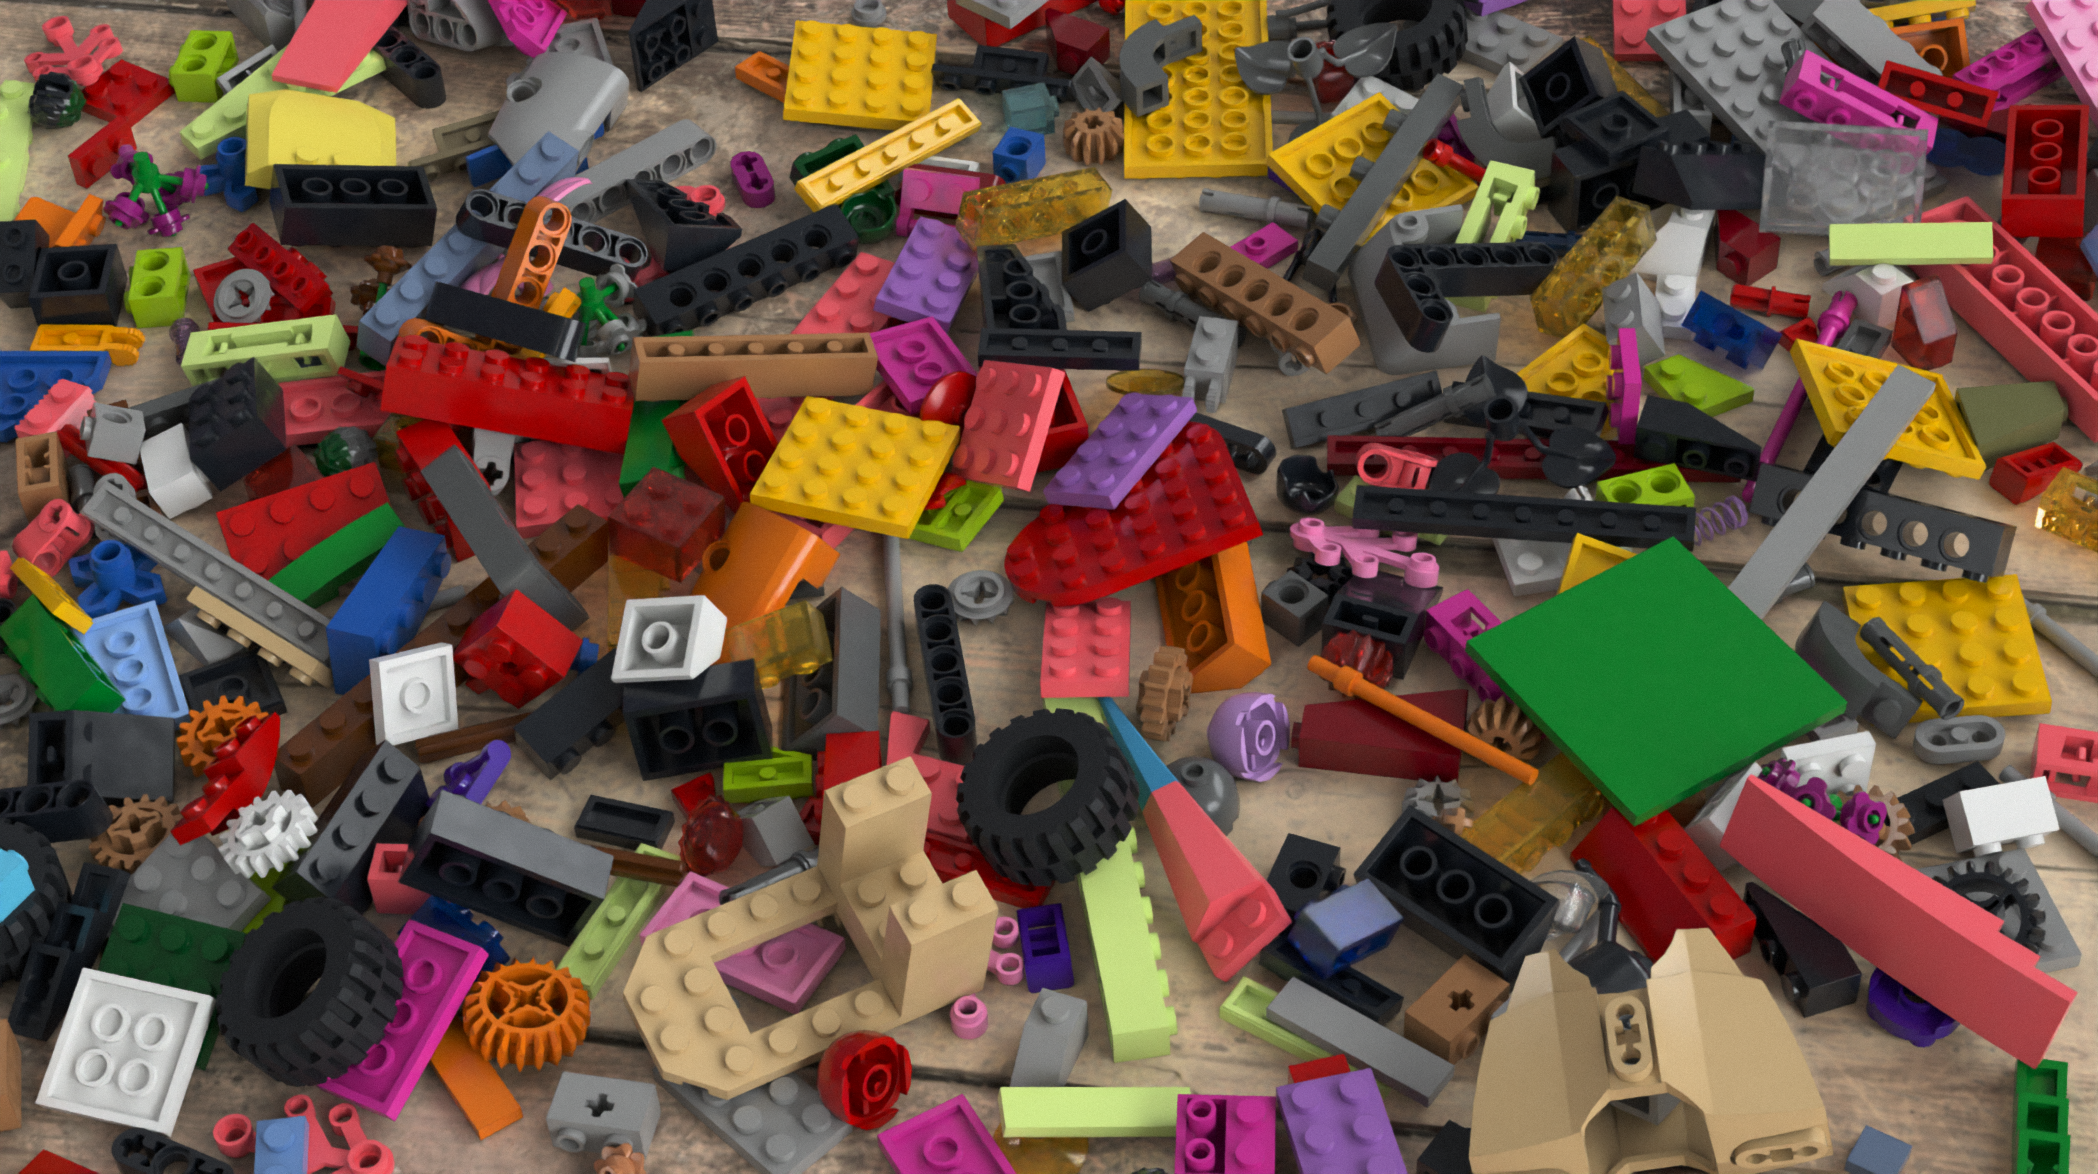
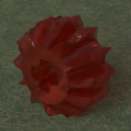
M1334 39L1316 43L1318 49L1324 47L1328 54L1337 58L1333 52V45L1336 42ZM1325 59L1323 60V68L1320 74L1312 79L1318 100L1322 104L1343 100L1354 87V77L1347 73L1345 65L1336 67Z
M1354 629L1348 634L1338 632L1329 641L1328 645H1325L1320 657L1341 668L1347 665L1363 674L1364 680L1382 689L1389 686L1393 677L1394 667L1392 662L1394 655L1384 651L1385 642H1375L1371 639L1370 633L1366 636H1360ZM1320 677L1324 681L1329 682L1328 690H1336L1332 682ZM1357 695L1352 696L1355 700L1362 699Z

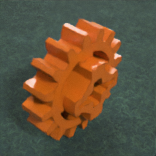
M224 695L220 697L218 705L213 706L206 700L203 701L204 711L199 713L198 711L190 710L188 712L191 723H180L179 728L182 736L177 737V744L184 766H191L193 775L196 778L204 774L203 769L215 758L213 750L222 742L236 735L233 729L240 722L252 715H256L258 719L269 715L268 712L261 713L258 702L255 701L246 707L243 696H238L234 703H228Z

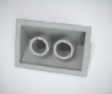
M226 0L228 8L265 47L273 44L279 52L290 43L295 34L292 0Z

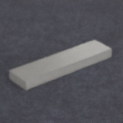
M1295 977L1290 979L1266 1008L1267 1019L1334 1056L1344 1054L1347 1063L1359 1070L1371 1068L1375 1079L1427 1108L1454 1076L1455 1065Z

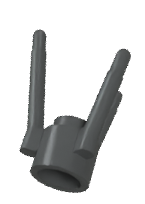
M1318 0L1287 10H1276V15L1267 16L1269 41L1291 43L1290 39L1297 38V30L1326 27V19L1297 22L1296 17L1292 16L1326 7L1330 0ZM1324 47L1327 53L1332 56L1331 48Z

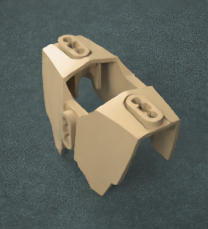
M1709 928L1676 929L1667 951L1651 967V979H1646L1647 987L1621 993L1597 994L1596 987H1591L1589 978L1573 969L1561 957L1556 948L1525 956L1506 1012L1490 1020L1479 1065L1472 1109L1469 1161L1473 1174H1630L1637 1171L1679 1165L1700 1169L1710 1174H1756L1833 1155V1146L1825 1106L1806 1059L1786 1019L1763 980L1744 976ZM1626 1014L1634 1015L1630 1019V1030H1624L1622 1021L1618 1020L1621 1016ZM1631 1058L1640 1059V1061L1634 1065L1624 1064L1625 1061ZM1669 1093L1681 1100L1658 1126L1608 1104L1610 1101Z

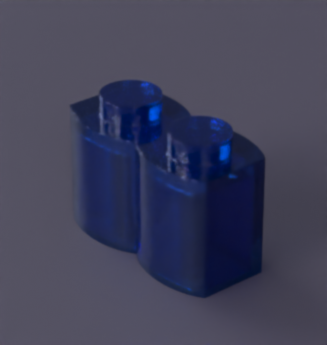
M1940 128L1936 130L1933 148L1925 158L1943 168L1956 169L1965 167L1970 172L1979 176L1997 177L2003 173L2006 145L1993 138L1974 137L1969 139L1959 131Z

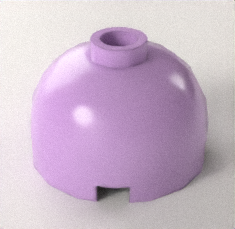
M1261 692L1236 694L1227 698L1215 711L1207 727L1210 751L1213 759L1220 763L1232 776L1248 781L1263 782L1270 780L1280 770L1283 763L1274 762L1279 756L1280 749L1288 750L1290 722L1286 707L1283 703L1274 701L1275 695Z

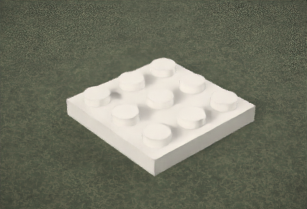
M83 968L35 1104L43 1108L128 1128H144L156 1134L171 1137L217 1000L206 994Z

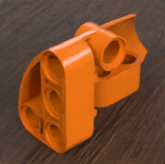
M743 501L720 541L710 544L705 549L702 556L703 570L689 595H704L727 617L721 656L712 665L754 658L759 673L781 635L783 620L779 615L799 581L804 579L816 589L822 587L841 554L803 527L762 507Z

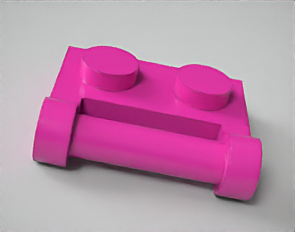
M905 168L903 171L900 213L896 224L897 236H910L918 221L914 219L915 209L962 215L960 226L945 225L975 233L980 177Z

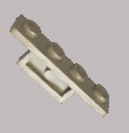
M500 110L432 129L433 138L439 153L411 160L408 162V166H423L428 182H432L441 175L453 171L467 172L466 157L468 155L495 145L488 137V133Z

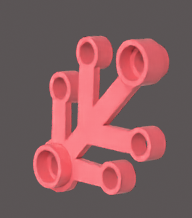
M57 16L46 21L42 25V29L47 40L53 43L54 46L60 47L64 53L44 54L43 52H35L28 55L24 62L36 82L40 74L56 72L69 75L71 80L76 81L80 86H88L99 79L103 72L102 62L105 59L119 56L123 52V48L119 39L114 37L108 24H101L91 29L90 35L77 47L73 41L74 29L67 16ZM96 46L99 47V48L93 53V55H89V54L95 49ZM51 65H67V67H52Z
M300 1094L287 1100L284 1105L286 1117L306 1116L309 1123L307 1174H312L324 1167L338 1169L331 1174H392L395 1161L391 1150L379 1141L366 1138L360 1127V1118L354 1105L350 1103L338 1104L330 1110L328 1115L332 1131L338 1136H344L350 1150L331 1147L316 1119V1110L309 1096ZM306 1108L301 1114H293L298 1109ZM230 1114L216 1123L213 1136L222 1154L231 1158H241L249 1152L255 1153L256 1132H254L248 1117L242 1114ZM343 1117H351L346 1122H338Z

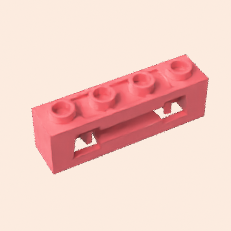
M2039 723L2032 750L2030 779L2046 776L2048 788L2056 797L2098 803V732ZM2057 772L2072 774V782H2080L2081 775L2089 776L2085 787L2054 782Z

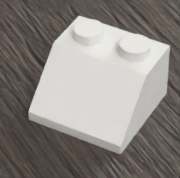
M704 595L626 600L611 680L615 683L694 679L720 658L727 617Z

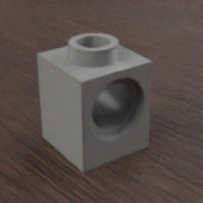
M94 402L90 417L84 416L80 427V440H85L87 456L136 465L146 431L143 411Z

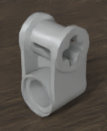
M472 427L470 437L471 458L482 474L485 469L492 470V476L498 478L490 486L492 494L496 496L502 491L509 478L515 435Z

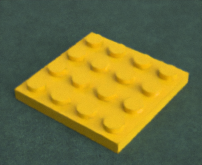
M796 20L783 108V120L896 131L930 113L933 85L931 69L935 62L937 34L925 33L923 31L891 30L885 27L870 28L854 26L852 24L840 25L820 23L814 20Z
M1379 92L1269 153L1266 164L1307 205L1311 206V209L1317 215L1324 204H1328L1341 211L1361 183L1349 176L1354 161L1360 155L1374 163L1394 136V134L1382 129L1383 123L1391 109L1399 110ZM1422 158L1363 245L1397 214L1458 204L1462 205L1475 197L1479 186L1469 177L1448 166L1441 168Z
M1797 338L1790 350L1792 359L1827 442L1833 447H1836L1898 365V363ZM1899 364L1936 383L1933 394L1883 460L1889 458L1906 462L1917 469L1927 467L1943 471L1951 477L1960 478L1964 476L1979 480L1986 469V465L1943 375Z
M806 396L750 492V503L769 511L909 539L960 441V426L945 424L940 421H922L919 418L905 416L900 413H890L860 405H850L830 401L825 398Z
M2017 574L2004 575V577L1989 576L1988 583L1967 578L1843 587L1842 600L1845 614L1861 625L1855 636L1859 650L1874 667L1908 690V683L1860 637L1862 627L1872 618L1880 617L1927 665L1935 666L1942 673V680L1964 700L1962 710L1955 717L1973 715L2006 717L2049 714L2051 712L2052 699ZM1890 647V650L1901 661L1905 660V658L1894 647ZM1918 675V678L1930 690L1934 688L1922 675ZM1920 698L1923 700L1921 706L1908 723H1918L1941 717L1923 698Z

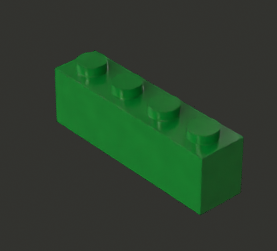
M32 594L0 626V636L7 644L3 651L14 662L22 666L18 670L20 674L32 685L38 687L34 691L35 694L47 706L55 709L54 711L80 710L113 713L126 700L70 626L52 614L35 595Z

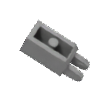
M1199 316L1184 367L1182 397H1193L1194 402L1195 400L1205 401L1208 413H1216L1219 403H1225L1238 358L1237 320Z

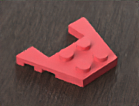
M893 711L890 716L886 765L911 756L932 793L926 831L972 844L973 841L965 831V827L961 823L957 812V788L959 783H963L960 777L964 766L919 755L930 733L929 720Z

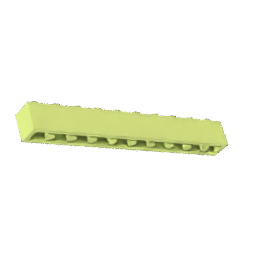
M1098 697L1042 698L1043 709H1049L1051 713H1055L1056 708L1070 709L1075 714L1077 712L1086 713L1094 717L1096 722L1102 724L1106 720ZM1075 780L1057 782L1060 799L1069 791ZM1132 826L1124 842L1119 841L1116 844L1117 852L1109 860L1103 858L1095 864L1097 869L1087 875L1084 872L1076 875L1114 1063L1170 1055V1035L1178 1034L1174 1007H1165L1163 999L1164 997H1169L1166 970H1157L1155 962L1156 960H1161L1159 937L1157 932L1149 933L1147 924H1153L1150 897H1141L1140 889L1145 888L1142 861L1133 862L1132 854L1138 853L1134 826Z

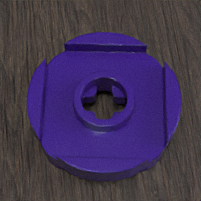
M1876 967L1872 973L1868 987L1866 1012L1872 1020L1876 1021L1887 1032L1899 1038L1909 1040L1914 1046L1925 1048L1933 1045L1936 1039L1948 1036L1960 1025L1958 1021L1924 1000V1003L1910 1001L1905 994L1907 993L1910 996L1917 994Z

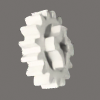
M276 790L271 791L267 800L262 801L259 796L254 798L253 805L250 804L246 808L241 807L238 809L240 813L238 819L227 821L226 825L230 831L219 836L223 845L218 849L235 874L241 872L245 878L249 879L257 872L263 878L267 875L270 868L275 867L280 872L284 867L283 862L286 864L290 860L297 861L299 859L297 853L299 848L310 847L311 843L307 836L317 833L318 829L314 822L318 820V817L301 793L295 796L292 790H287L280 797Z

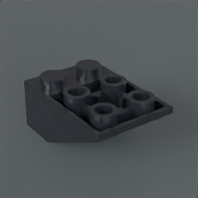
M646 0L628 32L638 91L646 90L718 42L713 0Z
M1378 571L1377 576L1373 578H1362L1354 575L1335 594L1322 622L1321 657L1404 680L1423 637L1426 610L1438 604L1443 593V587L1437 585L1431 588L1413 587L1405 583L1404 577Z
M80 710L29 713L27 786L87 779L92 782L108 806L124 807V799L130 797L133 803H138L143 794H148L152 803L160 796L165 797L167 804L174 803V718Z

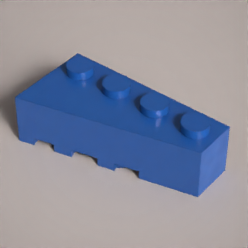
M398 526L326 627L336 694H346L370 674L369 659L395 654L416 636L443 579L447 577L450 571L451 556L447 553L445 535Z

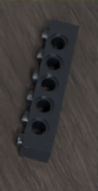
M835 203L634 289L633 311L639 320L645 319L647 321V328L645 330L650 337L690 331L701 325L709 326L724 315L734 311H744L754 302L768 296L776 297L787 288L800 282L807 283L813 281L821 273L835 267L843 268L856 258L859 236ZM745 275H749V276H753V277H752V278H747V277H744V276H745ZM709 290H718L720 292H711ZM682 304L685 305V307H678L675 305Z
M1761 463L1749 512L1762 515L1761 523L1775 527L1794 502L1796 494L1804 489L1814 474L1778 464ZM1862 487L1846 508L1847 514L1844 521L1840 524L1836 522L1828 533L1841 536L1840 544L1861 550H1865L1866 544L1882 547L1880 551L1882 556L1905 561L1908 554L1922 558L1921 566L1946 572L1949 565L1963 569L1962 577L1988 583L1989 576L2004 577L2017 526ZM1879 512L1883 513L1887 520V527L1880 535L1873 528V519ZM1920 522L1926 526L1928 531L1927 540L1921 546L1915 542L1913 537V530ZM1960 533H1963L1969 541V549L1962 557L1954 549L1955 538Z

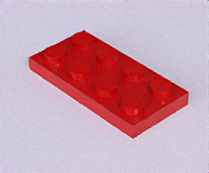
M372 462L216 512V517L230 557L268 581L305 552L340 529L387 502L390 506L391 504L376 462Z

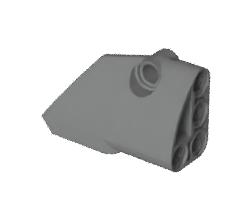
M407 0L410 28L413 34L421 40L464 51H475L493 45L515 46L508 39L488 0Z
M572 52L538 54L520 79L508 86L506 99L488 133V137L501 149L512 166H514L549 131L579 151L577 171L588 155L594 142V134L602 122L604 132L610 131L625 110L628 101L629 79L619 68L587 55Z

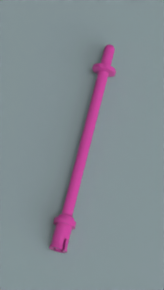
M1842 290L1833 295L1828 309L1822 312L1817 321L1818 330L1821 332L1816 341L1817 344L1832 347L1835 339H1840L1844 336L1850 327L1849 319L1858 303L1854 294L1846 291L1842 301H1840L1843 295ZM1800 375L1761 453L1760 466L1761 463L1775 464L1808 396ZM1747 480L1742 491V498L1747 503L1752 501L1756 485L1755 481Z

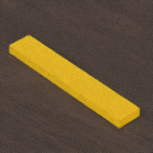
M957 98L797 181L794 190L813 212H817L835 203L840 205L853 194L863 193L903 172L905 168L918 164L979 131L982 123L962 100Z

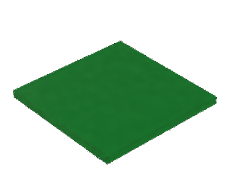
M1674 536L1466 641L1465 652L1634 827L1843 714L1848 703Z

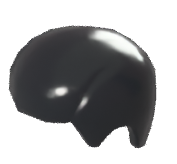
M1290 456L1281 461L1277 470V496L1279 501L1288 509L1303 515H1315L1328 510L1334 505L1339 494V485L1334 478V472L1331 469L1327 473L1322 472L1318 468L1317 460L1314 456Z

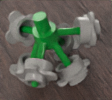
M613 264L608 273H602L597 276V289L595 281L591 277H585L579 281L580 292L577 296L581 299L582 303L571 319L586 323V328L577 358H602L597 356V353L608 352L610 355L621 354L631 349L633 337H642L643 331L647 328V321L645 319L636 320L630 313H622L616 316L605 306V302L615 308L623 306L624 300L628 297L633 298L634 289L638 288L625 273V268L621 264ZM546 300L541 302L539 310L543 311ZM599 321L602 327L597 331L596 325Z

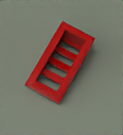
M2051 442L1998 458L1991 474L1989 485L2006 499L2017 505L2034 498L2081 471L2083 463L2057 443Z

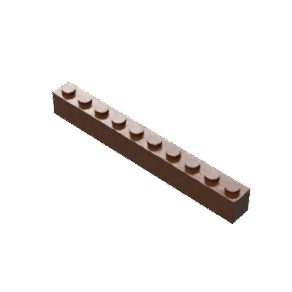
M579 504L527 545L538 562L570 592L575 590L614 557L608 521ZM489 576L396 653L443 642L452 645L454 654L467 628L478 616L503 599V594ZM454 661L455 687L457 688L471 675ZM370 674L278 748L274 769L281 790L284 792L292 790L295 796L301 793L311 808L315 807L339 787L359 758L377 746Z

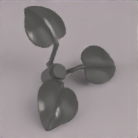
M1375 23L1347 31L1333 45V52L1337 58L1328 54L1324 47L1318 49L1311 38L1299 37L1291 43L1268 41L1249 47H1236V64L1239 74L1247 87L1260 95H1272L1280 92L1285 87L1287 78H1294L1296 74L1304 78L1317 122L1308 121L1297 126L1290 134L1289 143L1330 120L1323 121V114L1312 81L1313 78L1320 74L1323 68V60L1325 59L1336 67L1345 65L1347 73L1353 77L1373 76L1382 71L1392 57L1397 27L1395 23Z

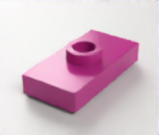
M1272 222L1232 245L1231 248L1268 269L1297 252L1298 240Z

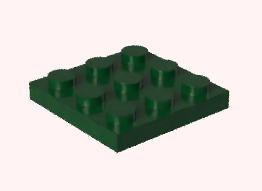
M123 903L97 971L206 994L217 1000V995L222 994L219 984L223 972H228L231 966L229 959L235 949L240 950L247 941L244 939L247 933ZM216 1004L194 1067L195 1069L206 1070L220 1031L217 1019L219 1014L217 1013Z

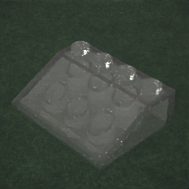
M1769 121L1759 232L1829 236V224L1921 223L1928 129Z

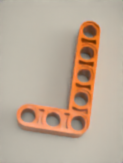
M537 196L528 201L492 291V297L539 310L571 226V212L565 205L545 196ZM552 209V218L544 225L543 216L546 211ZM538 245L536 258L529 262V252ZM524 282V291L519 297L515 298V289L520 283ZM420 318L407 320L402 324L398 334L400 337L407 335L420 336L423 332L427 331L429 342L443 345L449 342H457L468 346L470 350L481 352L500 350L509 355L519 354L523 347L478 334L472 337Z

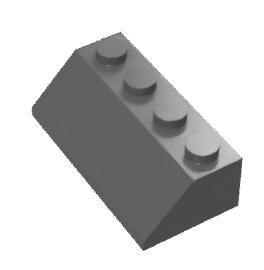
M842 586L787 630L781 750L810 754L813 761H817L818 751H825L826 734L879 731L881 610Z

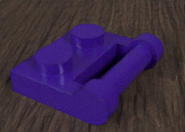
M494 740L485 745L481 753L465 763L457 762L449 766L444 772L446 785H442L435 790L427 800L426 806L429 808L432 806L442 789L482 804L510 761L511 751L509 746L502 740Z

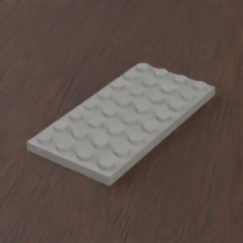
M1723 0L1648 29L1644 40L1701 101L1712 110L1739 141L1753 143L1757 145V152L1770 155L1788 193L1828 235L1829 224H1869L1944 192L1949 181L1926 157L1913 172H1910L1828 129L1824 136L1817 139L1813 138L1812 129H1810L1812 135L1810 139L1804 136L1799 113L1779 103L1785 82V72H1787L1786 63L1781 52V45L1785 41L1795 38L1797 48H1799L1797 41L1800 38L1804 40L1807 50L1831 63L1833 62L1773 0ZM1821 71L1820 82L1825 84L1830 78H1833L1835 80V90L1840 80Z

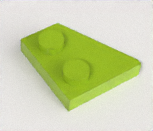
M1680 354L1650 364L1644 368L1643 379L1660 398L1689 403L1711 417L1753 402L1754 389L1751 386Z
M966 480L967 485L955 488L943 495L946 501L945 507L925 510L921 514L909 539L963 552L1004 501L1002 489Z
M773 746V759L724 763L723 792L725 804L752 803L763 798L790 796L791 799L814 796L812 755L797 751H782L778 747Z

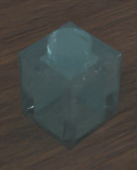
M1044 82L1002 91L1003 118L1007 129L1011 126L1044 135L1055 133L1054 118L1059 117L1058 101L1055 95H1049Z

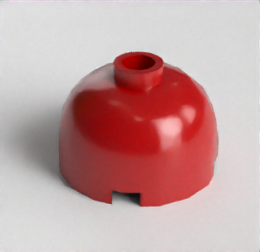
M870 1030L850 1032L833 1041L823 1054L817 1069L816 1085L824 1106L840 1121L866 1131L880 1128L889 1122L899 1111V1109L891 1107L897 1102L900 1093L908 1094L911 1086L912 1064L909 1052L905 1046L897 1043L894 1040L895 1038Z

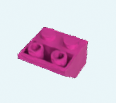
M1178 1094L1174 1174H1275L1276 1096Z

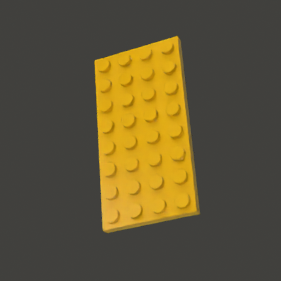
M1125 0V40L1140 26L1157 19L1162 26L1195 15L1202 22V52L1161 68L1168 75V106L1136 117L1124 103V179L1268 176V165L1266 162L1268 154L1273 152L1271 95H1260L1247 87L1239 74L1235 58L1236 47H1249L1268 42L1267 0Z

